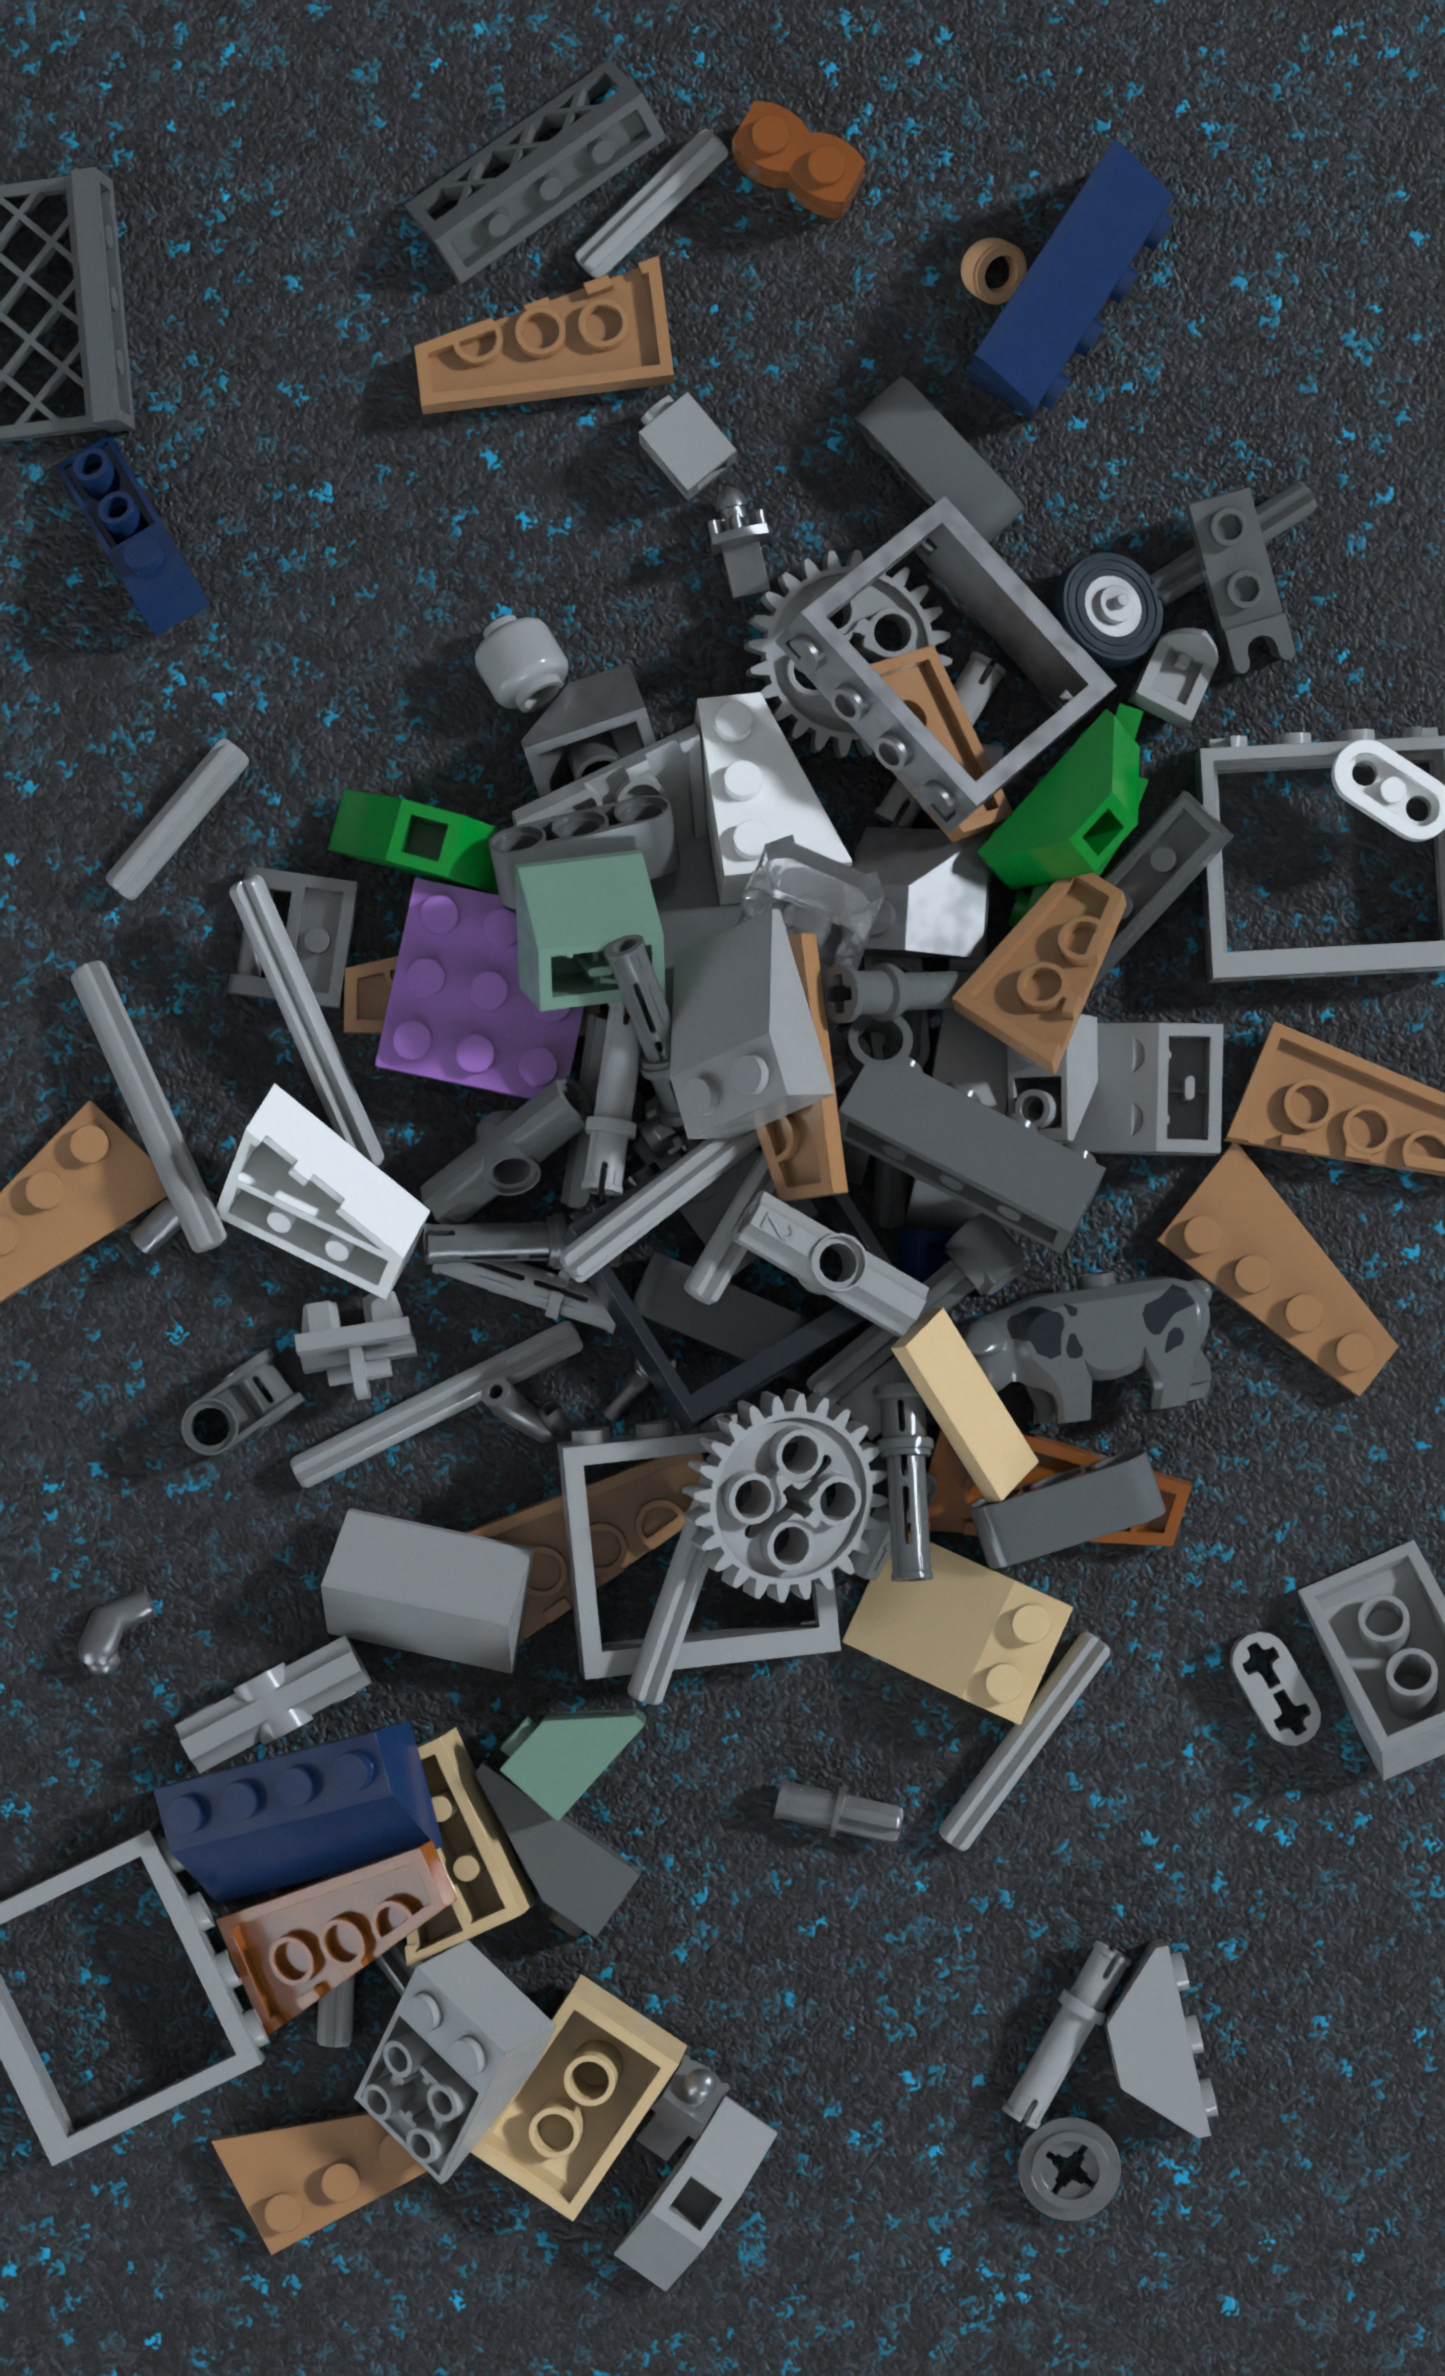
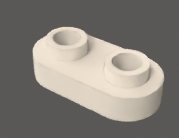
M1374 740L1355 741L1345 747L1334 760L1331 778L1338 795L1399 837L1408 841L1421 842L1435 837L1445 829V786L1384 744ZM1364 763L1373 769L1374 781L1371 785L1362 786L1354 781L1352 770L1356 764ZM1417 798L1425 802L1428 808V815L1425 820L1414 821L1407 815L1406 805L1410 799Z

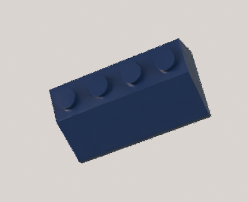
M1115 139L1102 156L973 356L968 379L1031 420L1041 405L1050 411L1054 408L1072 379L1063 373L1065 367L1075 352L1085 358L1089 354L1106 327L1105 324L1097 320L1110 299L1119 305L1122 303L1140 274L1138 270L1131 267L1144 246L1155 252L1175 220L1166 214L1173 194L1124 145Z
M410 1720L189 1777L153 1789L170 1853L217 1903L333 1875L429 1840L433 1841L436 1849L444 1846Z

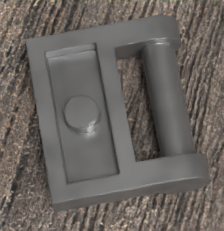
M246 867L244 879L260 875L265 881L272 900L274 892L291 893L286 932L319 1007L341 1010L345 985V968L348 965L359 883L356 881L259 867ZM243 926L237 973L230 974L227 993L276 1000L267 978L262 977L263 969Z

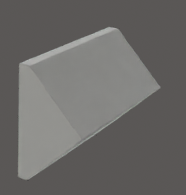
M350 1508L347 1511L321 1584L327 1633L337 1636L347 1634L349 1638L512 1674L516 1666L535 1548Z

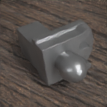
M726 487L719 492L716 498V511L721 514L722 520H710L707 524L711 537L712 555L722 554L733 603L761 597L766 592H771L760 546L768 543L769 531L763 509L746 514L745 507L748 504L744 494L734 487Z
M683 2055L678 2067L651 2105L650 2109L653 2110V2113L649 2116L635 2140L665 2161H668L688 2135L696 2141L701 2136L722 2098L729 2091V2084L726 2082L722 2083L720 2078L709 2067L695 2060H690L688 2055Z

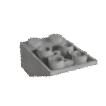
M1097 1023L1098 1083L1074 1140L1057 1143H1072L1095 1154L1216 1156L1220 1154L1224 1024Z
M466 1940L415 1968L354 2098L440 2184H443L451 2177L534 2071L556 2025L469 1940Z

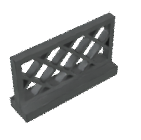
M96 167L70 170L71 176L0 185V204L14 215L0 232V262L19 277L0 302V324L1 322L5 323L25 340L3 369L0 368V393L8 384L31 403L14 425L0 426V443L104 429L110 433L135 430L113 180ZM66 194L68 216L51 236L29 217L45 196ZM26 199L19 209L9 202ZM23 224H26L47 242L25 271L2 254V251ZM69 235L71 252L62 245ZM57 251L72 262L74 277L58 299L35 281L36 277ZM29 286L52 304V307L31 334L7 316ZM74 299H76L77 315L68 308ZM62 314L78 325L79 333L78 344L64 361L60 360L40 343ZM35 349L58 367L36 397L13 379V376ZM80 361L82 377L74 371V368ZM68 376L84 389L86 412L84 416L60 418L46 406ZM40 412L50 419L33 422Z

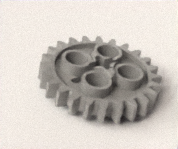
M854 550L850 553L845 567L841 566L835 551L827 552L823 557L821 572L809 558L799 563L802 582L787 572L777 578L785 596L783 597L769 591L762 595L760 600L771 612V615H755L750 618L749 624L764 633L763 638L749 641L744 645V650L761 656V663L745 671L746 676L765 679L767 686L759 692H761L765 701L773 699L777 704V707L772 711L777 722L785 717L792 721L787 739L792 742L806 731L811 733L810 752L812 753L821 751L828 740H833L835 756L840 759L847 756L853 741H855L862 758L872 755L873 750L848 722L841 719L835 713L831 703L818 689H806L798 683L794 674L795 663L775 641L801 611L863 562L861 550ZM907 567L901 569L892 577L884 573L841 608L843 620L838 630L848 641L850 640L854 643L853 647L866 660L879 662L931 645L935 647L951 638L950 632L932 631L930 625L943 612L942 608L933 607L923 610L920 605L921 600L929 590L928 586H920L911 592L904 587L910 571ZM878 620H890L900 629L902 641L898 651H886L876 642L874 629ZM938 654L944 668L952 664L951 658Z
M787 1389L782 1402L779 1396L765 1391L761 1394L760 1411L753 1404L741 1400L738 1402L740 1421L735 1423L723 1416H719L716 1419L723 1434L719 1441L704 1436L700 1438V1443L710 1453L707 1461L692 1460L688 1463V1467L700 1474L701 1479L699 1484L683 1487L682 1493L698 1500L699 1506L683 1514V1518L695 1526L703 1527L691 1538L690 1542L693 1546L703 1551L710 1550L703 1564L716 1572L724 1570L721 1578L723 1582L736 1589L743 1584V1592L760 1599L766 1591L768 1597L778 1602H785L790 1588L794 1595L807 1600L810 1599L811 1580L830 1591L834 1588L831 1570L836 1567L850 1575L855 1572L853 1564L848 1557L852 1550L870 1554L871 1548L861 1538L864 1530H882L883 1525L869 1515L871 1508L888 1504V1498L873 1492L872 1485L887 1478V1471L868 1465L881 1451H878V1446L868 1441L861 1442L868 1431V1427L855 1420L848 1422L851 1412L849 1409L835 1403L829 1407V1399L818 1394L811 1393L806 1400L803 1393ZM796 1436L798 1439L797 1452L792 1460L784 1464L782 1460L784 1446L790 1439ZM824 1455H826V1463L822 1467H820L823 1461ZM750 1481L752 1488L750 1498L743 1506L736 1508L735 1497L738 1489L742 1484ZM834 1483L836 1490L834 1500L830 1506L821 1510L820 1499L822 1493L829 1485ZM783 1491H785V1494L789 1498L788 1500L786 1499V1496L783 1494ZM751 1525L748 1536H745V1529ZM788 1527L790 1536L788 1544L781 1552L774 1554L773 1545L776 1536L780 1531Z

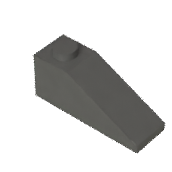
M484 1759L475 1775L542 1901L552 1908L547 1917L562 1930L577 1939L583 1931L596 1939L639 1878L641 1869L567 1816L563 1815L556 1822L503 1774L498 1767Z

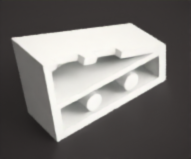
M761 692L697 699L694 724L700 733L707 826L720 905L845 892L853 861Z
M275 1083L245 1129L216 1207L220 1219L385 1300L413 1254L430 1213L427 1207Z

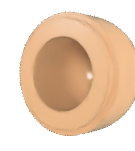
M985 238L977 241L969 247L961 262V277L967 290L978 299L994 305L1008 302L1027 273V261L1021 249L1000 238ZM1003 256L1009 266L1008 281L999 288H988L985 281L987 267L995 258Z

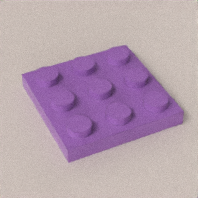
M415 878L375 1066L381 1069L530 1100L553 1081L559 1080L564 1075L570 1078L585 1006L540 1012L519 988L516 909L505 907L500 902L499 895Z

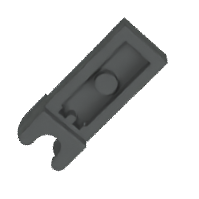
M1243 487L1185 504L1184 507L1217 627L1215 631L1226 670L1230 674H1241L1249 670L1248 647L1250 642L1258 636L1265 640L1269 653L1273 658L1284 660L1294 658L1295 647L1286 614L1282 613L1280 599L1250 487Z

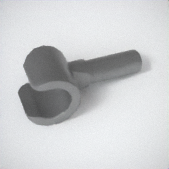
M637 1358L635 1361V1373L602 1412L613 1423L640 1392L642 1393L650 1383L653 1384ZM674 1358L670 1362L674 1368L676 1365V1358Z

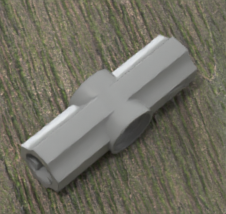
M765 1191L757 1193L753 1201L746 1207L736 1225L732 1241L796 1277L799 1283L809 1292L832 1298L897 1337H903L911 1325L918 1319L927 1302L926 1296L929 1287L867 1252L863 1245L853 1236L833 1232ZM826 1247L834 1249L842 1260V1272L835 1282L827 1279L820 1269L819 1259Z
M346 1634L287 1666L283 1662L233 1689L234 1694L185 1717L183 1721L174 1726L185 1752L200 1774L259 1742L264 1746L313 1720L312 1714L363 1690V1687L372 1682L360 1655Z

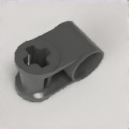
M270 1348L265 1349L238 1367L222 1380L223 1383L195 1401L185 1411L181 1421V1433L186 1444L195 1452L206 1456L223 1455L256 1432L264 1431L306 1401L301 1392L293 1393L272 1363L275 1355ZM259 1377L274 1399L273 1403H269L255 1383L256 1378ZM208 1409L222 1411L229 1421L227 1437L221 1443L214 1446L202 1444L194 1433L196 1418Z

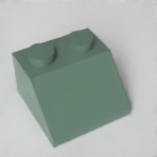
M637 1708L547 1713L538 1724L527 1716L502 1744L500 1750L508 1757L504 1760L499 1770L558 1822L644 1727L647 1717Z

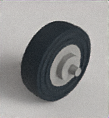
M1097 553L1081 558L1060 575L1050 595L1049 611L1101 669L1122 667L1143 656L1158 638L1163 621L1162 601L1158 597V589L1150 583L1151 577L1136 562L1115 553Z

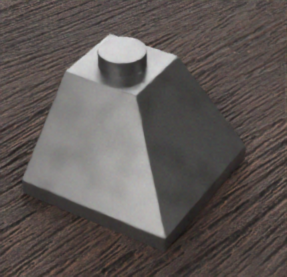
M629 663L568 683L521 740L540 798L656 742L646 707Z
M866 827L846 883L842 948L862 956L986 960L991 869L976 852L985 844L993 832L985 831L952 842L941 829Z

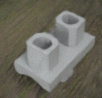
M394 1291L390 1292L386 1300L373 1293L363 1297L365 1323L344 1327L341 1326L337 1302L322 1301L305 1304L303 1306L302 1333L294 1334L297 1356H300L304 1374L327 1371L329 1386L353 1383L357 1400L371 1399L369 1380L393 1377L391 1360L418 1356L416 1340L409 1317H404Z

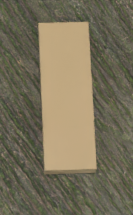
M943 1307L928 1309L909 1328L906 1334L891 1347V1350L987 1502L1003 1501L1039 1461Z

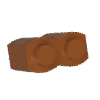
M754 101L732 139V159L745 175L765 186L787 188L791 196L801 206L822 217L842 219L864 180L866 163L855 148L836 136L822 132H809L806 125L794 113L774 103Z

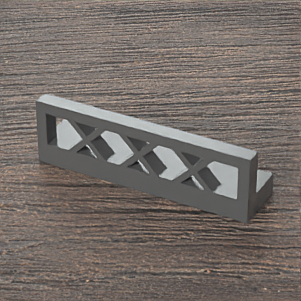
M609 59L404 206L412 219L434 243L451 273L462 284L664 141L667 136L643 93ZM612 85L617 90L616 93L602 103L589 105L591 100ZM562 127L561 131L550 140L538 142L539 137L550 129ZM510 164L509 169L496 178L486 179L488 173L498 166ZM459 200L457 206L434 221L430 216L449 201Z

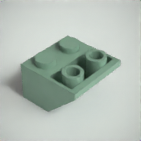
M640 850L514 865L519 988L540 1012L624 1001L611 965L605 957L604 949L614 940L628 935H640L643 937L645 949L664 996H666L664 934L643 853Z

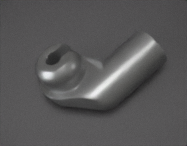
M207 1190L216 1209L218 1204L216 1199L219 1195ZM169 1198L162 1201L130 1233L135 1245L148 1255H153L182 1227Z
M493 1378L482 1389L481 1397L483 1402L503 1422L539 1442H551L558 1439L556 1434L568 1428L571 1423L569 1414L557 1399H547L537 1409L505 1378Z
M146 1588L99 1606L92 1611L78 1644L79 1659L87 1665L91 1673L104 1676L114 1672L121 1661L117 1648L123 1631L157 1617L153 1602Z

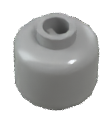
M506 615L496 619L486 627L483 632L485 639L480 643L475 652V666L494 699L504 708L519 709L523 713L537 711L552 703L564 689L563 681L568 674V660L548 626L535 617L517 619L515 615Z

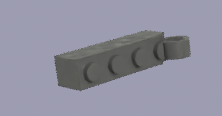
M859 1015L849 1029L845 1044L846 1063L849 1069L857 1076V1079L838 1111L841 1139L1046 1247L1063 1254L1097 1192L1106 1168L1097 1164L1094 1156L1084 1148L1072 1143L1059 1144L1038 1133L1037 1127L1025 1117L1011 1112L1004 1113L1003 1115L982 1104L978 1095L969 1088L954 1082L944 1084L923 1073L922 1067L909 1057L913 1045V1035L910 1026L903 1017L899 1016L895 1020L881 1022L874 1020L870 1015ZM867 1033H884L895 1041L899 1052L890 1059H873L862 1051L858 1040Z

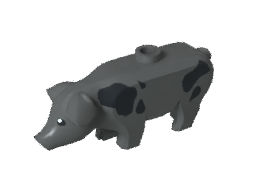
M1114 1271L1075 1276L1077 1288L1041 1293L1023 1298L991 1313L967 1320L957 1329L996 1393L1010 1382L1015 1381L1022 1384L1032 1403V1424L1049 1422L1065 1424L1091 1419L1092 1381L1116 1379L1131 1374L1141 1366H1143L1149 1378L1151 1391L1153 1392L1151 1410L1186 1405L1187 1401L1205 1398L1210 1388V1381H1212L1210 1364L1200 1350L1210 1323L1208 1303L1212 1296L1210 1285L1203 1280L1185 1281L1175 1277L1157 1276L1115 1282Z

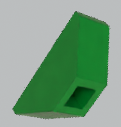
M1105 709L1094 723L1081 733L1076 743L1049 773L1037 782L1030 794L993 831L990 838L976 852L1009 889L1014 890L1094 873L1138 825L1140 747L1116 716Z
M344 789L328 847L329 852L454 886L499 895L489 840L494 834L503 829L465 815L403 798Z

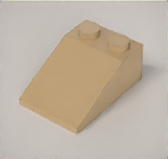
M908 1532L909 1544L912 1541L911 1532ZM930 1542V1565L933 1579L916 1582L891 1581L893 1571L892 1554L890 1553L877 1580H869L842 1642L961 1699L1021 1725L1073 1607L933 1542Z
M580 1974L550 2019L556 2025V2028L536 2068L470 2151L571 2221L575 2220L678 2067L687 2048V2045L582 1974Z

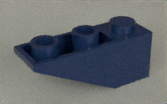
M110 433L55 465L129 595L155 636L160 635L211 605Z

